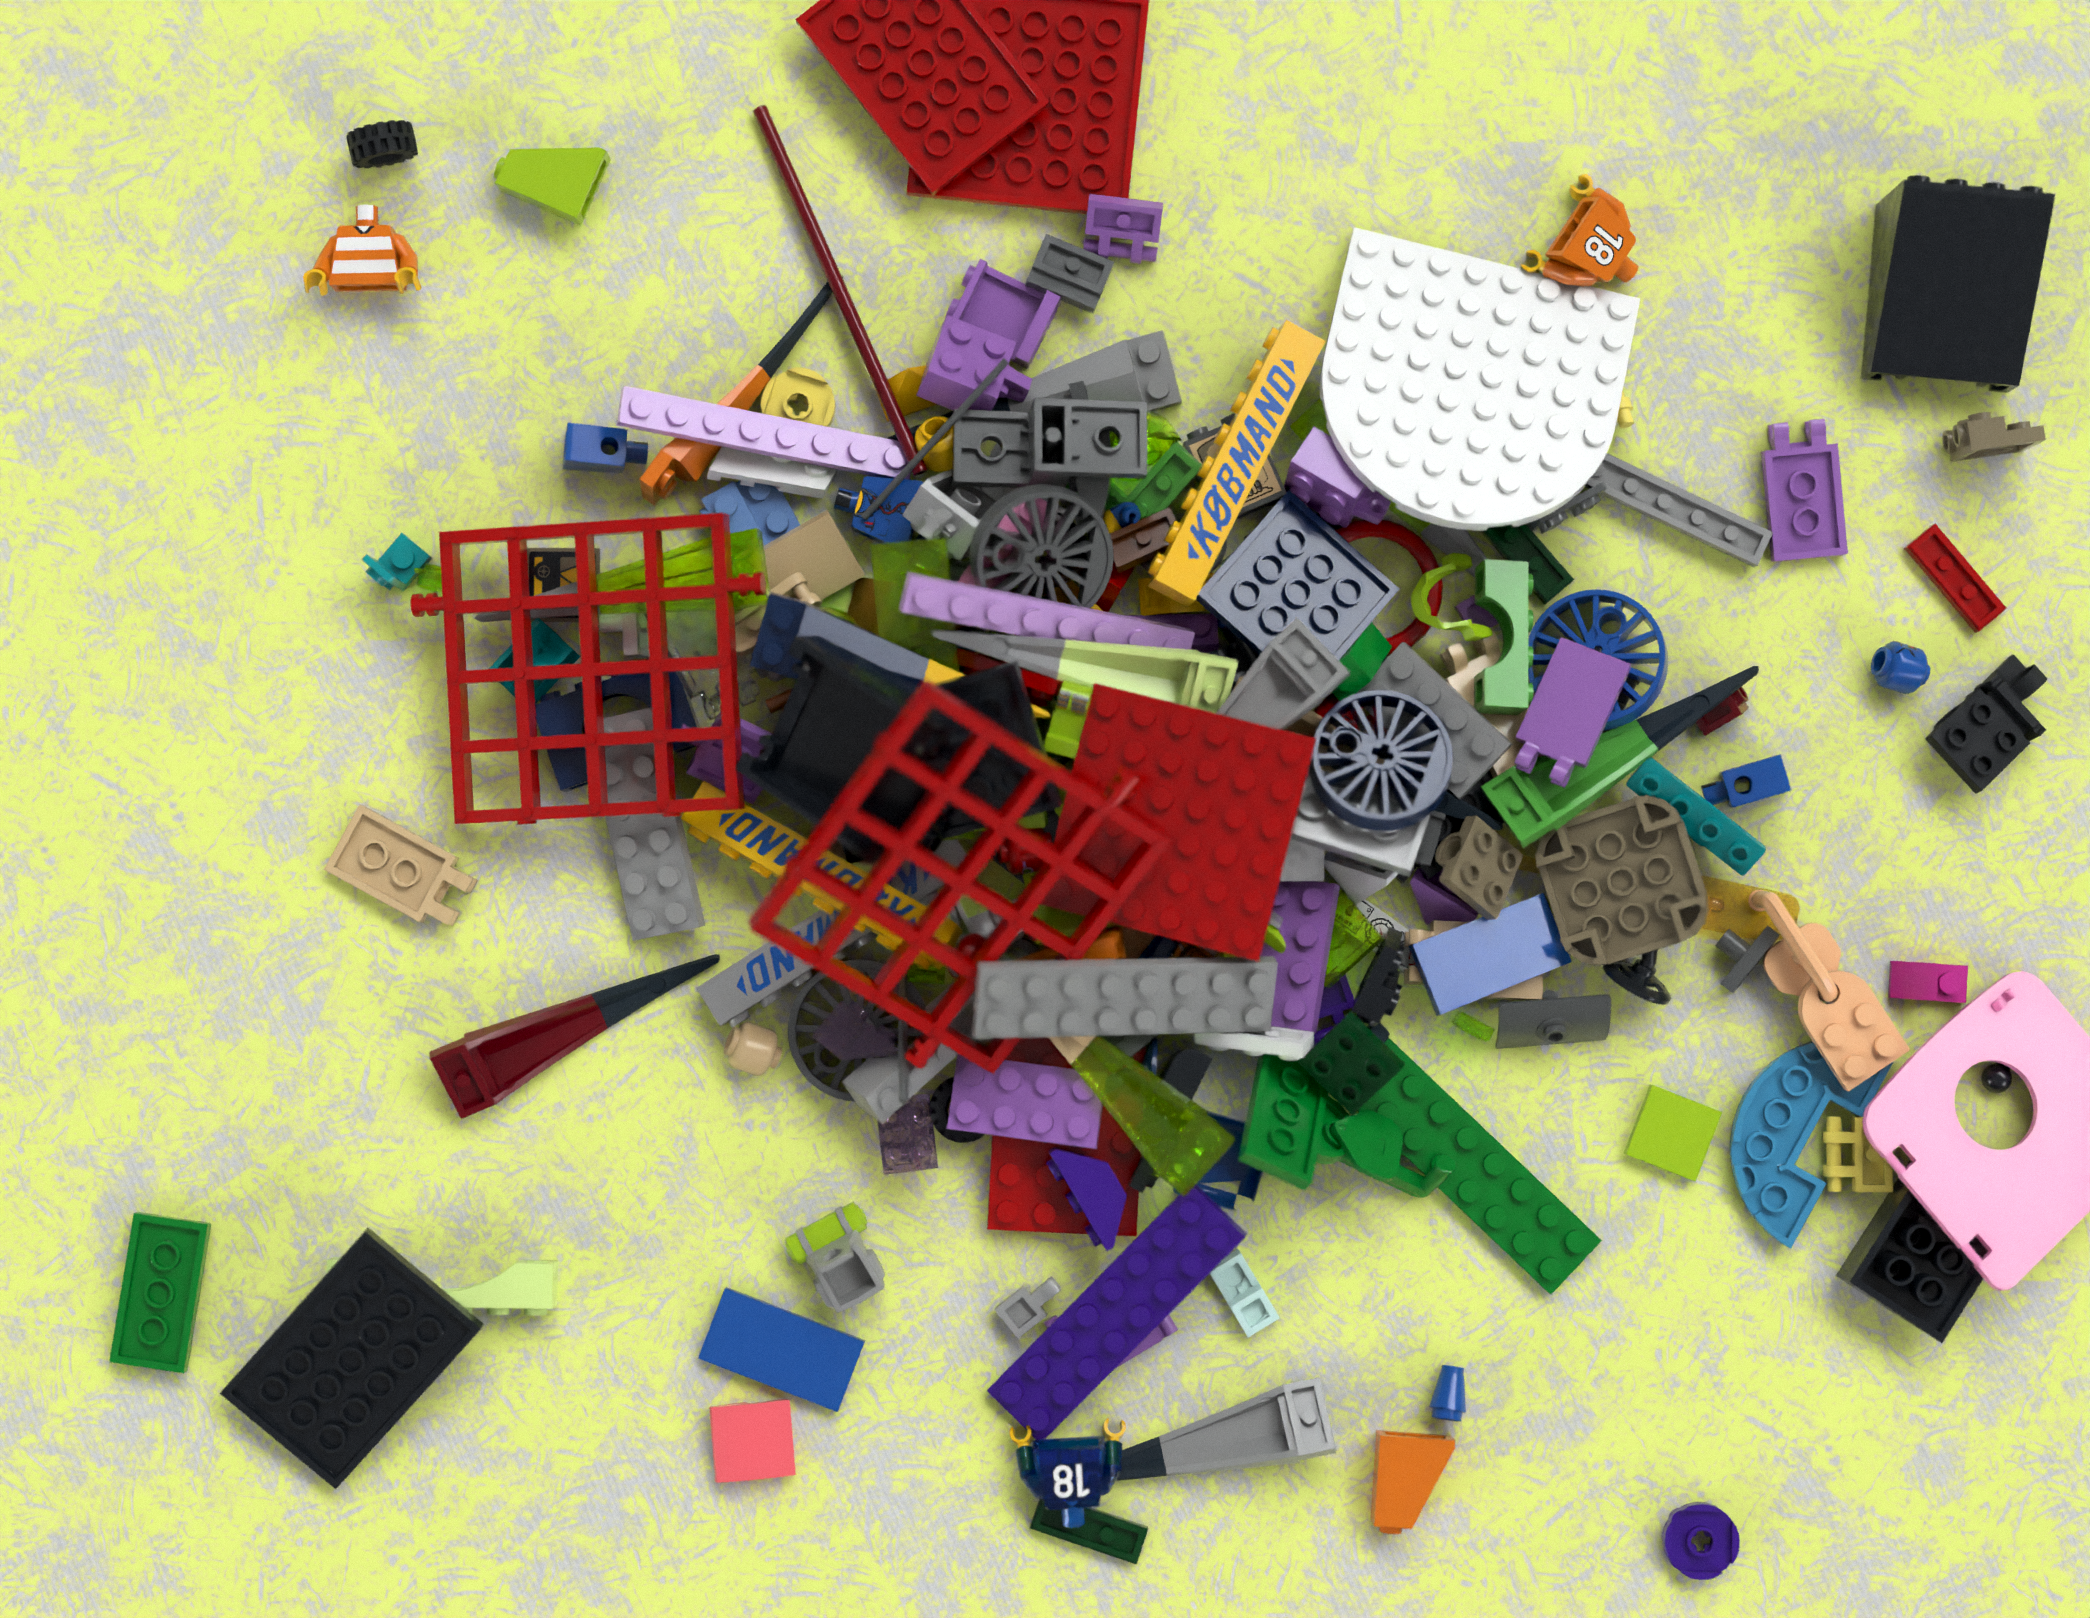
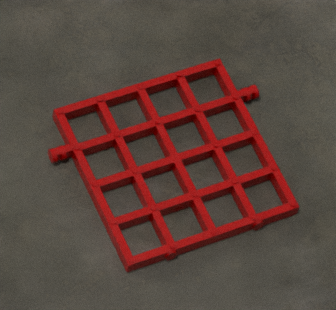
M713 513L439 532L442 597H438L437 593H427L425 598L423 594H413L411 597V611L414 617H423L425 612L428 616H437L439 611H443L455 824L517 821V825L537 824V820L659 813H662L663 817L682 816V812L745 809L743 774L735 770L742 755L733 593L739 592L741 597H747L754 591L756 596H763L766 593V579L763 572H755L753 577H750L749 573H740L738 578H732L729 514ZM711 529L714 585L665 588L662 532ZM643 533L646 589L597 592L594 536ZM575 538L578 593L529 596L527 541ZM507 542L510 597L463 600L460 545ZM715 599L718 655L668 658L665 602ZM646 603L649 660L601 662L598 606ZM578 608L581 664L533 666L530 610ZM511 612L514 668L466 670L463 615ZM719 669L722 726L672 729L669 672ZM650 673L653 730L604 733L601 676ZM582 677L585 734L537 737L534 680ZM514 681L517 738L470 740L467 684ZM723 740L726 797L676 800L673 742ZM654 743L657 801L608 803L605 746ZM586 747L589 804L541 807L538 750ZM518 751L521 808L474 810L471 754Z
M925 679L888 731L883 732L877 738L874 746L875 749L798 854L787 861L784 873L751 916L749 924L751 931L923 1032L921 1037H917L913 1042L914 1046L912 1049L909 1048L904 1054L905 1058L915 1067L924 1069L928 1063L927 1060L929 1057L934 1056L937 1052L936 1048L941 1043L994 1074L1021 1038H994L986 1048L949 1026L975 991L977 962H997L1020 930L1057 951L1058 954L1053 961L1081 960L1170 841L1163 831L1121 805L1124 798L1127 799L1131 794L1133 786H1137L1141 781L1130 769L1121 766L1117 771L1116 777L1109 781L1107 789L1102 793ZM932 705L973 730L942 774L901 749ZM991 743L1031 768L999 811L960 787V784ZM889 764L930 789L899 832L858 807ZM1049 780L1088 804L1056 847L1017 823ZM948 801L988 825L957 868L917 844ZM1106 816L1143 839V842L1112 882L1074 859ZM846 822L887 846V849L857 889L816 865ZM1006 837L1045 861L1014 903L975 880ZM905 859L945 882L944 886L915 924L875 900ZM1063 873L1101 896L1070 938L1032 915ZM804 880L845 904L816 945L811 944L774 921ZM963 894L1002 917L1001 921L972 959L933 936ZM863 916L903 939L874 980L833 957ZM921 951L960 974L931 1014L892 992Z

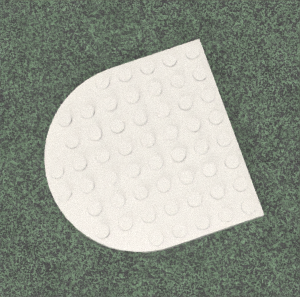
M1354 227L1320 373V399L1323 401V408L1327 418L1326 426L1332 441L1344 462L1372 492L1377 490L1383 496L1396 503L1397 509L1420 520L1455 529L1482 531L1487 530L1488 527L1510 524L1516 527L1549 515L1567 504L1581 492L1585 484L1598 470L1611 444L1619 412L1640 298L1592 286L1565 285L1546 278L1543 274L1530 273L1523 269Z

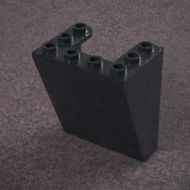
M1913 175L1908 176L1907 180L1904 179L1878 202L1875 207L1861 379L1880 381L1882 374L1887 376L1894 375L1895 379L1913 376L1976 382V386L1980 387L1989 384V391L2008 393L2020 385L2055 194L2043 193V188L2037 186L2020 187L2019 190L2005 189V184L1996 182L1984 183L1982 187L1969 186L1968 181L1963 179L1945 180V183L1930 182V177Z
M795 636L788 653L796 659L803 661L794 663L791 670L799 674L772 735L760 736L758 743L763 745L764 748L760 750L759 756L753 757L747 752L742 753L735 770L818 826L875 749L874 746L877 738L883 732L888 731L920 686L821 636ZM932 705L901 749L942 774L973 730ZM889 764L858 807L899 832L930 789ZM973 768L960 784V787L963 789L973 778ZM948 801L917 844L934 853L941 845L944 828L947 822L955 815L958 806ZM848 822L845 823L835 837L837 841L869 863H876L887 849V846Z

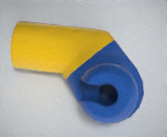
M1122 502L1108 509L1104 513L1103 521L1109 533H1112L1132 523H1137L1141 518V513L1135 503Z

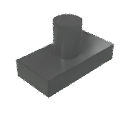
M1767 925L1753 944L1750 945L1731 929H1728L1715 946L1734 960L1736 965L1720 984L1734 993L1764 957L1766 951L1781 935Z

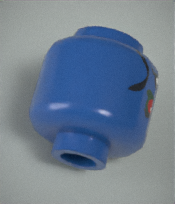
M1892 641L1875 652L1871 661V672L1879 686L1903 694H1910L1915 692L1920 685H1924L1930 675V666L1928 665L1927 656L1922 649Z

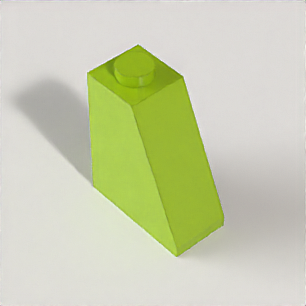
M600 147L510 149L506 158L501 157L494 171L495 184L503 193L582 226L611 158L607 151Z

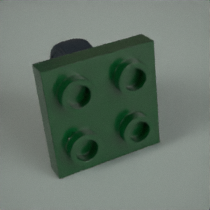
M1351 1011L1298 1062L1351 1115L1400 1072L1405 1065L1384 1044L1390 1035L1389 1031L1381 1023L1377 1024V1026H1366Z

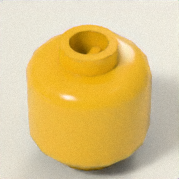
M935 416L927 419L919 426L914 438L918 452L949 418ZM953 426L923 458L928 470L945 472L953 469Z

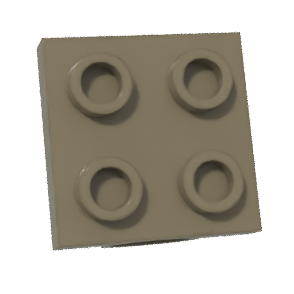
M1466 816L1460 832L1448 835L1442 840L1436 850L1435 859L1444 868L1439 881L1485 919H1497L1523 854L1478 816Z

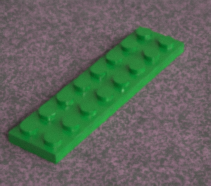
M1388 1037L1384 1044L1405 1065L1400 1072L1357 1111L1360 1113L1365 1110H1372L1394 1121L1403 1134L1401 1153L1424 1175L1428 1174L1435 1167L1434 1162L1438 1156H1451L1456 1162V1170L1437 1188L1551 1295L1602 1240Z

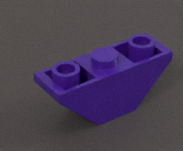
M1056 1147L1048 1150L1052 1159L1046 1163L1057 1182L1063 1178L1066 1181L1071 1192L1065 1196L1076 1214L1084 1212L1090 1223L1084 1229L1095 1247L1102 1244L1105 1250L1109 1251L1114 1247L1127 1195L1108 1162Z

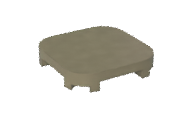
M1649 795L1634 797L1633 799L1574 817L1557 831L1552 829L1540 839L1537 853H1535L1536 865L1540 870L1559 930L1560 941L1566 952L1578 961L1593 966L1613 964L1684 942L1695 936L1705 924L1709 912V902L1702 875L1685 823L1678 810L1665 800Z

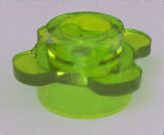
M425 564L424 569L414 568V573H417L418 576L416 586L442 593L440 566Z

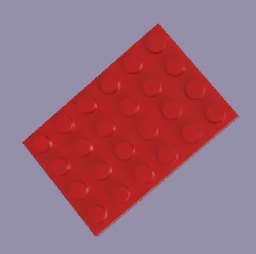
M819 0L795 19L800 29L932 196L1049 106L1048 99L969 0Z
M1048 1037L1021 1038L1005 1059L1008 1061L1106 1073L1107 1076L1112 1074L1088 1045L1074 1062L1070 1064ZM1146 1046L1117 1071L1126 1066H1134V1063H1142L1143 1057L1146 1054ZM1130 1081L1104 1095L1097 1149L992 1135L987 1230L1087 1234L1084 1227L1090 1223L1084 1212L1082 1211L1078 1214L1074 1212L1065 1196L1071 1192L1064 1178L1058 1182L1056 1181L1046 1163L1052 1159L1048 1150L1056 1147L1108 1162L1127 1195L1117 1236L1137 1237L1139 1191L1128 1186L1127 1183L1141 1158V1147L1137 1144L1134 1137L1135 1127L1143 1118L1144 1097L1141 1093L1140 1085H1132L1133 1081Z

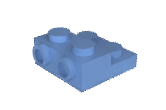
M733 481L701 499L705 505L703 509L699 510L701 514H729L731 559H735V561L742 559L800 525L783 493L772 485L755 483L754 487L740 485V481L736 483Z

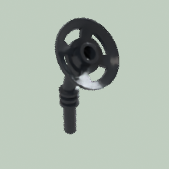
M1658 950L1642 954L1641 959H1637L1634 964L1619 961L1602 966L1607 976L1615 983L1644 1000L1660 1005H1666L1671 1000V995L1666 987L1654 976L1657 971L1655 965ZM1647 986L1656 987L1658 991L1649 989Z

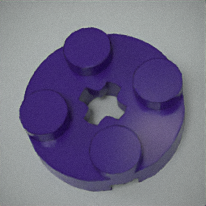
M1692 1502L1671 1511L1668 1521L1663 1528L1662 1545L1664 1553L1673 1567L1689 1578L1708 1580L1718 1577L1730 1563L1733 1564L1739 1552L1740 1538L1737 1527L1724 1511L1710 1503ZM1698 1531H1703L1706 1537H1710V1544H1704L1701 1551H1698L1696 1545L1691 1543L1692 1537L1696 1536Z

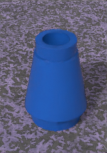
M1442 1365L1429 1408H1432V1418L1461 1422L1462 1413H1466L1464 1368Z

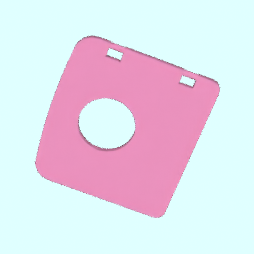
M2024 971L2007 974L1956 1013L1899 1068L1866 1106L1862 1120L1864 1134L1872 1147L1896 1171L1899 1179L1958 1249H1961L1971 1260L1974 1268L1993 1289L1999 1291L2014 1287L2090 1212V1037L2039 978ZM1991 1061L2008 1066L2023 1079L2029 1089L2033 1103L2032 1122L2025 1137L2011 1148L1995 1150L1978 1144L1966 1134L1957 1118L1954 1103L1957 1084L1962 1075L1971 1066L1979 1062ZM1898 1146L1912 1160L1906 1168L1892 1153ZM1975 1236L1988 1251L1982 1258L1969 1244Z

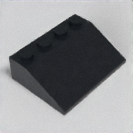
M1911 1159L1909 1160V1162H1908V1164L1906 1165V1167L1912 1162ZM1899 1178L1893 1185V1192L1888 1193L1836 1274L1838 1278L1940 1343H1943L1984 1279L1974 1268L1971 1260L1961 1249H1958ZM1976 1236L1969 1242L1980 1258L1988 1252Z

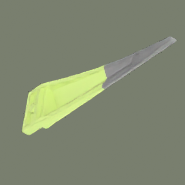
M940 629L931 631L932 635L936 638L1009 663L1018 661L1021 667L1060 681L1069 680L1090 687L1097 683L1213 713L1219 710L1231 694L1238 666L1236 659L1190 649Z

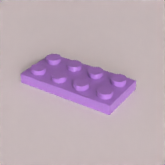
M1280 881L1273 911L1283 917L1282 925L1278 931L1285 941L1286 949L1281 954L1265 942L1261 955L1274 956L1278 962L1271 1026L1317 1032L1340 886L1335 883Z
M958 1054L947 1129L1097 1149L1107 1074L1004 1060L996 1072L992 1074Z

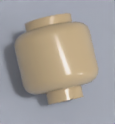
M745 1022L739 1028L733 1027L724 1046V1055L728 1056V1062L731 1067L754 1076H760L769 1067L774 1069L777 1066L782 1054V1048L777 1046L778 1037L773 1030L751 1022Z

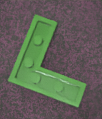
M1175 442L1147 473L1146 478L1142 479L1128 496L1111 482L1106 511L1122 502L1135 503L1141 513L1140 520L1168 508L1196 477L1202 464L1178 442ZM1067 482L1065 488L1070 489L1069 483Z

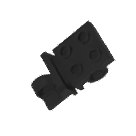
M2014 654L2009 656L1983 683L1977 685L1974 688L1975 691L1969 693L1961 704L1950 710L1934 725V730L1925 738L1926 741L1975 794L1981 792L2030 744L2029 741L2041 736L2046 731L2045 727L2022 704V701L2037 691L2048 678L2035 664L2026 668Z

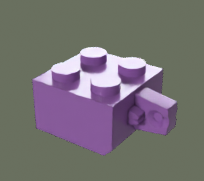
M946 315L934 341L916 396L953 411L958 409L1003 358L1010 362L1016 342ZM1008 364L967 410L992 411L998 397L1009 398L1023 403L1029 392L1032 379L1016 371Z
M1316 427L1312 428L1290 462L1284 484L1286 492L1290 490L1304 504L1317 511L1326 522L1333 525L1339 524L1347 528L1352 518L1357 516L1378 525L1385 516L1391 502L1378 491L1372 492L1344 462L1331 436Z

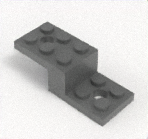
M1034 398L1029 412L966 410L953 425V486L1022 488L1035 484H1052L1065 488L1070 476L1145 479L1147 476V402ZM1103 431H1111L1117 435L1119 444L1112 448L1105 447L1100 443L1098 435ZM988 440L995 441L999 444L1001 453L996 457H988L983 454L980 445Z

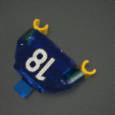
M1107 1418L1102 1428L1104 1436L1033 1440L1034 1437L1029 1425H1026L1028 1430L1027 1436L1022 1440L1016 1439L1015 1429L1013 1426L1011 1427L1009 1435L1013 1443L1018 1446L1015 1454L1021 1480L1035 1498L1044 1500L1046 1509H1061L1063 1526L1075 1528L1084 1525V1508L1099 1506L1100 1496L1108 1494L1121 1473L1123 1445L1119 1442V1439L1122 1438L1126 1430L1124 1420L1120 1422L1121 1431L1116 1434L1109 1431V1418Z

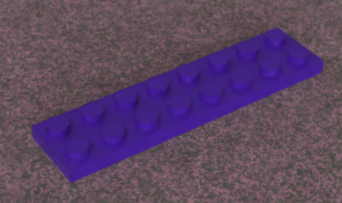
M1192 1181L988 1388L987 1392L1026 1430V1425H1029L1032 1430V1436L1041 1444L1246 1237L1247 1233Z

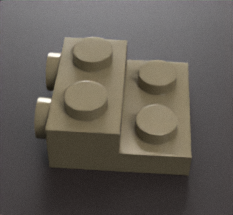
M1991 412L1969 415L1968 419L1958 421V425H1954L1953 430L1944 431L1942 437L1944 450L1946 453H1950L1951 462L2023 452L2046 440L2044 425L2031 427L2030 421L2009 424L2006 428L2004 416L1991 418Z

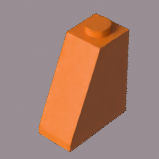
M1376 1430L1370 1520L1374 1526L1379 1527V1532L1401 1534L1402 1528H1413L1455 1449V1440L1451 1435Z

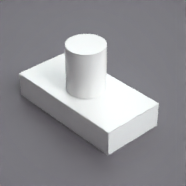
M636 580L620 581L621 590L646 589L644 582ZM646 603L621 605L622 609L603 611V615H599V625L603 633L623 632L624 656L635 658L649 657Z

